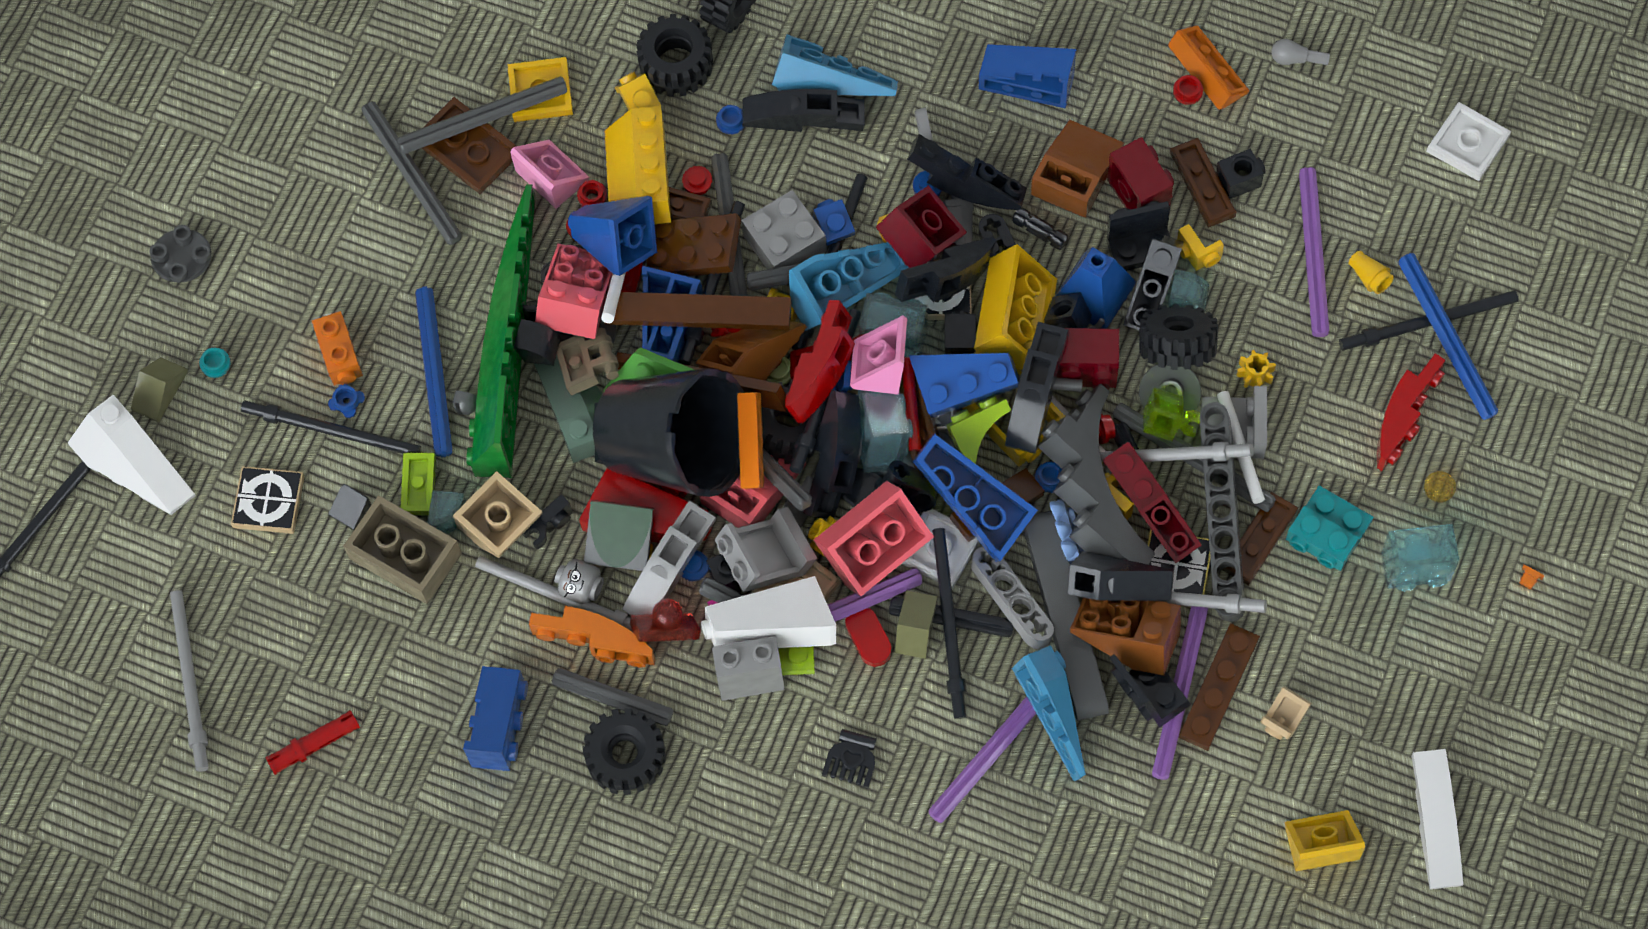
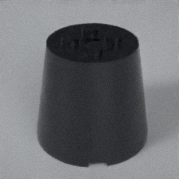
M712 368L618 380L604 391L594 413L593 440L597 454L602 463L613 472L697 496L712 497L719 495L729 489L740 475L737 393H744V391L731 374Z

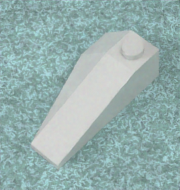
M114 395L88 413L68 442L69 446L87 467L109 477L116 484L128 488L142 499L170 515L196 496L133 416Z

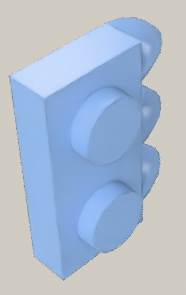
M1062 499L1051 501L1049 504L1056 520L1057 532L1062 540L1061 547L1066 559L1071 564L1084 551L1069 537L1076 526L1073 524L1077 513L1071 507L1069 508Z

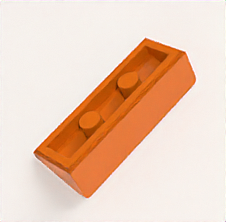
M1198 25L1177 30L1168 43L1169 48L1190 75L1195 76L1202 83L1203 91L1217 109H1223L1249 93V89Z
M737 393L741 489L764 488L761 393Z

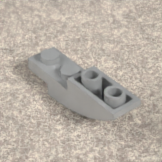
M688 501L673 526L668 528L622 610L650 626L684 574L683 570L717 518L691 501Z

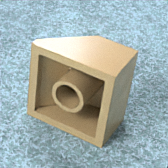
M496 471L453 515L456 527L477 546L500 558L543 513Z

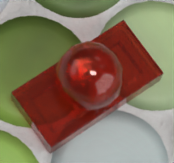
M667 598L657 602L652 609V614L631 615L630 626L639 642L697 640L700 637L701 629L692 613H683L681 605L673 599Z

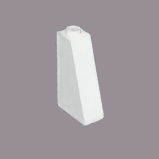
M815 576L706 606L705 620L701 621L705 639H711L714 646L772 636L776 637L778 648L831 646L836 644V623Z

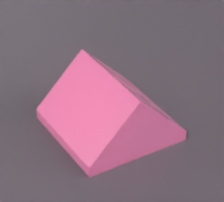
M550 140L513 147L510 152L515 171L525 181L532 184L533 188L555 209L571 197L590 178Z
M904 315L854 340L855 345L853 348L850 386L853 389L898 395L905 355L907 318Z

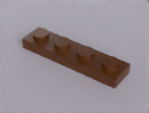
M1230 623L1182 727L1179 739L1209 751L1259 641V635Z

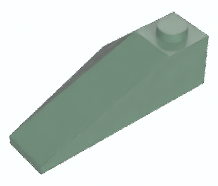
M557 355L554 366L534 364L573 463L595 455L593 440L594 404L602 396L601 390L595 385L571 396L566 388Z

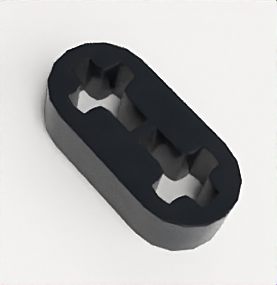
M987 214L979 222L978 233L980 239L992 237L993 233L987 231V226L992 224L994 228H997L998 238H995L993 257L999 254V246L1002 245L1003 249L1006 250L1016 245L1004 219L997 214Z

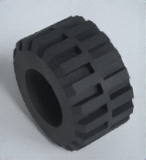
M670 14V18L667 19L664 16H660L657 18V23L651 21L647 24L648 31L642 30L640 40H637L636 52L640 73L646 74L651 86H655V91L659 94L666 91L669 97H674V93H680L681 97L686 96V91L689 90L694 93L698 90V84L704 86L707 82L706 76H711L713 54L707 30L705 27L700 28V22L696 19L690 22L689 16L686 15L677 18L676 14ZM674 48L690 52V55L680 62L670 63L660 59L663 53Z

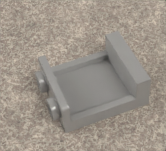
M788 506L777 509L772 518L766 521L736 529L732 523L725 524L715 538L719 552L724 556L731 569L733 578L739 583L743 592L803 576L817 559Z
M776 637L714 646L712 648L722 701L785 690Z

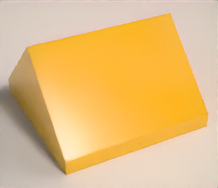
M1349 810L1285 822L1295 871L1360 860L1365 849V842Z

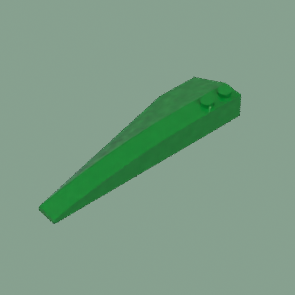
M526 184L506 240L486 323L475 418H470L469 436L473 437V445L467 448L466 454L467 466H471L475 477H491L497 471L504 478H512L522 358L514 349L520 321L521 319L525 320L523 304L527 302L536 200L532 184Z

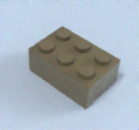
M379 495L343 545L350 560L426 604L429 603L462 554L457 540Z

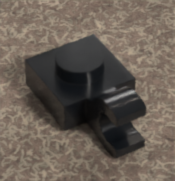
M562 494L542 510L543 514L523 533L525 538L529 537L532 533L539 534V538L533 542L536 550L545 545L547 532L551 533L555 528H562L571 518L572 509L570 502Z

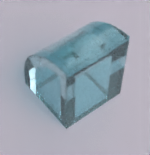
M1175 269L1168 308L1173 307V304H1179V307L1193 305V309L1196 310L1200 307L1204 309L1205 313L1209 293L1208 282L1196 274Z
M432 490L427 523L445 534L454 531L457 527L453 515L467 502L464 493Z

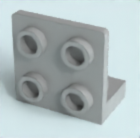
M1254 386L1252 397H1231L1246 444H1253L1254 454L1251 458L1264 459L1267 447V386ZM1202 397L1201 410L1208 403L1219 402L1218 398ZM1213 414L1209 417L1207 423L1214 426L1219 425L1223 421L1224 416Z

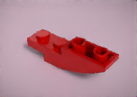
M840 300L828 301L826 311L821 318L818 337L813 343V353H801L798 365L794 369V378L790 391L785 398V407L797 423L805 422L825 401L831 389L833 390L843 374L852 354L855 343L847 333L852 317Z
M1436 353L1418 376L1406 370L1390 398L1381 424L1377 444V469L1383 471L1388 463L1393 466L1403 453V449L1400 447L1406 440L1411 442L1421 428L1418 425L1421 413L1418 411L1428 398L1425 393L1430 387L1435 389L1445 376V373L1442 371L1445 359Z

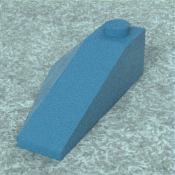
M786 34L772 81V86H775L778 91L790 89L837 90V95H896L898 81L868 67L861 66L856 69L847 61L848 58L841 55L837 57L827 56L822 53L823 47Z
M888 242L869 245L863 248L814 255L789 270L792 308L801 323L807 326L805 330L811 329L821 324V318L826 311L829 300H840L843 306L848 308L900 276L901 270L909 267L904 264Z
M1050 645L1022 657L1012 670L1075 782L1085 776L1086 773L1067 675L1064 671L1066 664L1058 651L1054 652Z

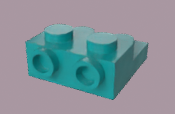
M1319 485L1307 505L1302 508L1289 528L1286 540L1297 551L1302 553L1307 551L1317 557L1318 562L1329 569L1336 568L1341 571L1371 525L1374 517Z

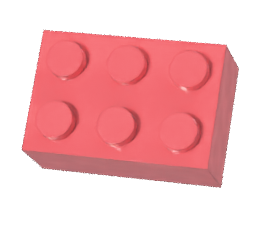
M886 481L816 537L814 542L845 586L857 595L862 596L928 543L934 536L902 489Z

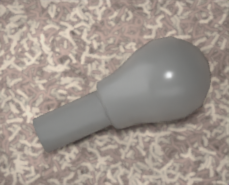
M1290 39L1276 41L1271 49L1272 58L1280 65L1305 62L1328 65L1330 53L1308 50L1307 47L1301 46Z

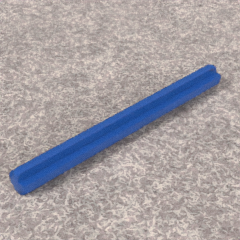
M1413 253L1404 255L1398 263L1479 415L1483 420L1492 418L1498 413V408L1419 261Z
M424 286L416 289L415 296L433 447L436 456L445 458L452 455L453 449L433 289Z

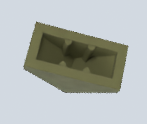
M160 357L139 370L131 410L159 423L187 375L188 369Z
M906 590L897 624L895 653L923 659L927 658L938 596Z

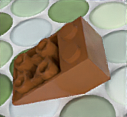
M1069 120L1044 154L1032 177L1031 195L1086 218L1107 179L1110 153L1123 147L1124 142Z
M790 320V330L741 329L736 333L725 334L713 340L695 364L699 368H712L721 372H728L729 374L766 380L772 371L781 364L783 357L790 348L799 341L801 334L807 326L804 323Z
M1084 597L1070 627V633L1109 656L1115 654L1122 664L1133 670L1164 675L1180 637L1181 605L1164 601L1094 600Z

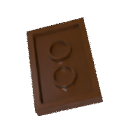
M453 97L424 127L471 109ZM486 123L422 147V149L481 195L513 162L510 152L513 147L517 146L490 124Z
M737 213L676 219L671 220V223L655 224L657 253L647 259L646 267L683 276L733 272L741 218Z

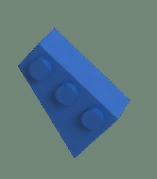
M987 44L979 73V90L1066 109L1074 80L1076 49Z
M642 266V293L702 295L703 288L699 279ZM642 325V348L681 364L679 358L685 344L684 335L687 327Z
M1008 353L909 355L928 414L934 418L980 402L988 397L1016 389L1019 385V374L1013 357Z
M482 666L475 695V702H477L475 716L471 715L469 727H473L471 741H465L463 747L473 768L510 771L511 761L516 762L518 742H514L516 730L521 731L523 724V712L519 711L521 700H526L528 682L524 681L520 670Z

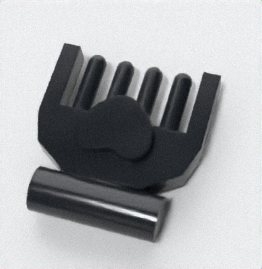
M842 729L839 736L841 743L834 744L828 752L822 776L827 778L832 760L834 759L830 777H836L841 761L843 766L839 780L843 781L847 770H849L850 773L847 781L852 783L856 769L860 767L856 780V785L860 786L867 768L868 772L863 788L869 789L875 770V756L870 750L874 751L877 738Z

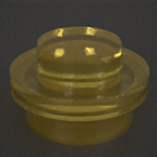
M1437 471L1431 473L1426 478L1424 491L1432 501L1446 502L1454 496L1456 483L1448 473Z

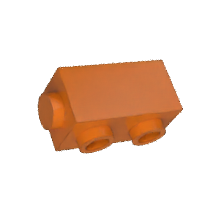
M341 311L312 320L333 385L350 384L357 378L362 377L363 374Z

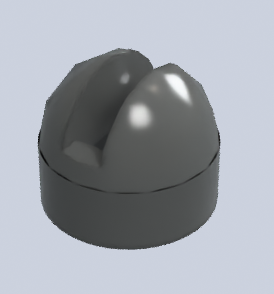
M455 391L453 398L455 411L463 415L472 414L476 409L477 395L464 391Z

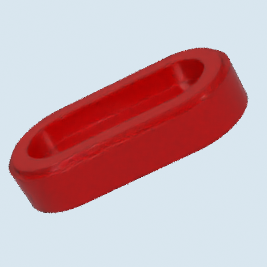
M866 608L846 617V630L863 662L873 667L882 666L888 662L891 657V643L874 611Z

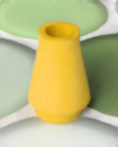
M1357 251L1349 259L1348 264L1354 269L1369 292L1381 294L1393 282L1394 276L1391 274L1390 268L1365 255L1362 251Z

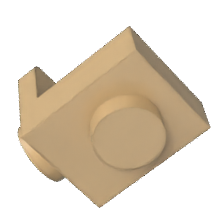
M1284 686L1260 722L1266 726L1265 731L1279 740L1283 737L1289 739L1295 733L1312 703Z

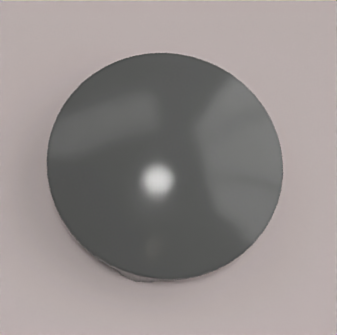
M179 225L174 230L162 235L149 250L151 264L155 272L161 278L177 283L191 281L199 277L209 266L212 254L207 239L199 232L190 230L186 225Z

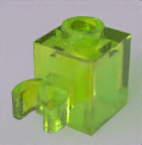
M1154 387L1143 410V432L1173 441L1178 429H1181L1182 433L1186 436L1195 437L1196 427L1188 423L1196 422L1200 424V412L1196 410L1184 412L1183 396Z

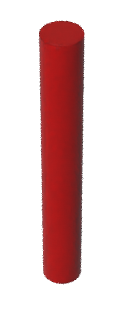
M904 357L902 378L909 451L915 452L922 449L915 373L910 358Z

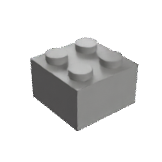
M793 190L741 220L744 238L766 269L800 264L814 255L823 254L827 251L826 235Z

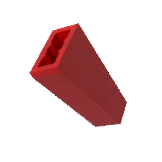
M606 468L579 521L582 530L587 532L591 500L652 507L655 510L651 542L659 543L668 528L673 526L688 501L636 478L622 475ZM711 529L709 530V532L707 533V535H706L705 538L703 539L704 541L708 538V536H709V534H710V532H711Z

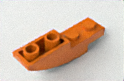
M565 606L563 617L531 613L529 627L532 635H536V638L540 640L554 641L555 638L564 639L569 644L575 646H585L586 643H589L591 655L598 661L613 663L614 660L627 661L628 665L643 668L646 664L655 665V656L652 648L629 629L602 615L570 606Z

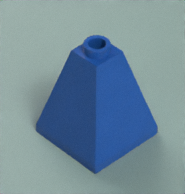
M650 196L585 205L577 211H573L568 217V227L571 229L572 238L612 274L621 276L657 253L653 203Z
M1092 247L1082 254L1055 296L1081 292L1092 314L1089 324L1094 326L1102 318L1105 320V323L1100 329H1107L1135 287L1136 281L1114 258Z

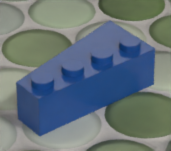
M936 434L929 438L913 460V463L995 562H1000L1038 511Z

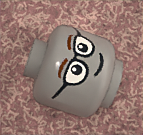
M572 559L566 566L561 565L558 568L554 582L558 583V593L560 596L579 604H586L591 600H597L604 584V578L601 577L600 570L596 566L578 559Z

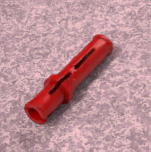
M351 710L306 736L298 740L296 738L290 740L291 744L266 756L265 759L274 775L299 761L301 763L307 760L306 757L348 733L359 729L360 726Z

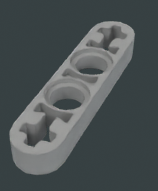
M984 547L976 549L971 562L973 573L1025 643L1034 649H1043L1050 645L1054 633L1052 622L1006 561L1002 559L1000 562H995ZM991 561V567L986 562ZM1000 580L1007 581L1011 584L1012 588L1002 591L995 586V583ZM1015 604H1023L1028 607L1029 612L1027 614H1018L1012 607ZM1034 628L1037 632L1044 631V636H1041L1039 633L1033 634Z

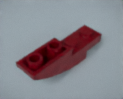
M1129 441L1103 459L1175 563L1202 546L1183 516Z

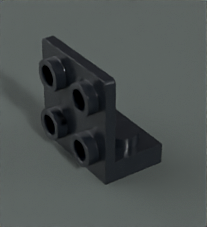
M1153 201L1140 208L1132 210L1122 208L1109 215L1106 240L1111 257L1126 271L1143 267L1154 232L1170 237L1168 231L1169 202L1160 203L1159 201Z
M1115 654L1109 657L1115 666L1110 671L1147 722L1153 718L1160 728L1191 706L1188 699L1167 672L1164 675L1133 669L1128 672Z

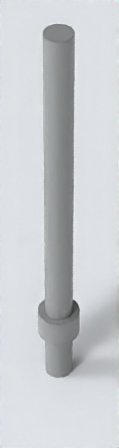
M1214 442L1213 446L1142 449L1135 451L1143 462L1213 458L1214 461H1229L1230 457L1253 456L1254 447L1252 443L1229 445L1228 442ZM1114 451L1100 452L1102 464H1105L1103 459Z
M479 556L476 561V568L567 606L602 615L644 638H647L651 626L629 618V614L618 609L612 611L591 601L586 604H579L560 596L558 588L483 556Z
M176 590L170 592L190 728L187 736L189 748L193 749L196 771L202 772L209 769L206 753L208 738L207 732L203 730L183 592Z
M1172 592V599L1164 601L1182 606L1225 609L1226 613L1240 614L1241 611L1265 613L1267 609V600L1242 598L1241 594L1229 593L1227 596Z

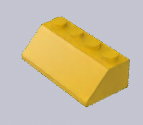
M661 106L631 108L604 131L608 202L650 196L653 203L654 224L671 223Z
M1018 244L989 259L974 349L979 354L1008 353L1013 357L1016 369L1023 370L1038 322L1044 323L1052 297H1055L1057 278Z

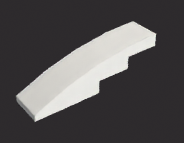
M1446 749L1413 752L1411 757L1417 786L1415 793L1421 822L1419 830L1430 889L1463 886L1457 820Z

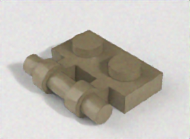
M604 328L598 329L595 339L586 340L585 337L576 335L559 343L557 356L566 388L571 396L600 384L597 375L602 372L606 373V377L609 380H614L619 375L617 356L612 354L613 343ZM595 353H600L601 357H598L594 360L592 359L591 355Z

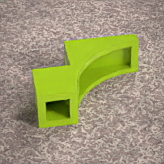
M996 395L988 397L978 403L980 408L970 413L967 409L952 415L950 417L952 422L946 424L957 450L975 464L980 444L986 432L1000 417L1011 411L1005 398L997 399Z

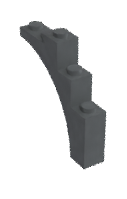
M1099 384L1092 391L1086 389L1078 396L1075 401L1078 405L1077 408L1071 410L1059 421L1053 419L1045 426L1041 432L1044 437L1038 448L1062 468L1057 476L1060 481L1053 492L1078 513L1073 521V524L1076 526L1069 537L1085 552L1149 564L1155 552L1136 534L1123 516L1111 494L1103 472L1099 451V423L1102 408L1110 391L1102 384Z

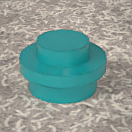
M209 348L202 354L199 365L206 376L217 378L227 373L231 360L225 350Z

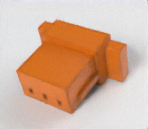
M1523 565L1522 570H1524V574L1519 583L1532 589L1538 579L1543 580L1544 575L1534 568Z

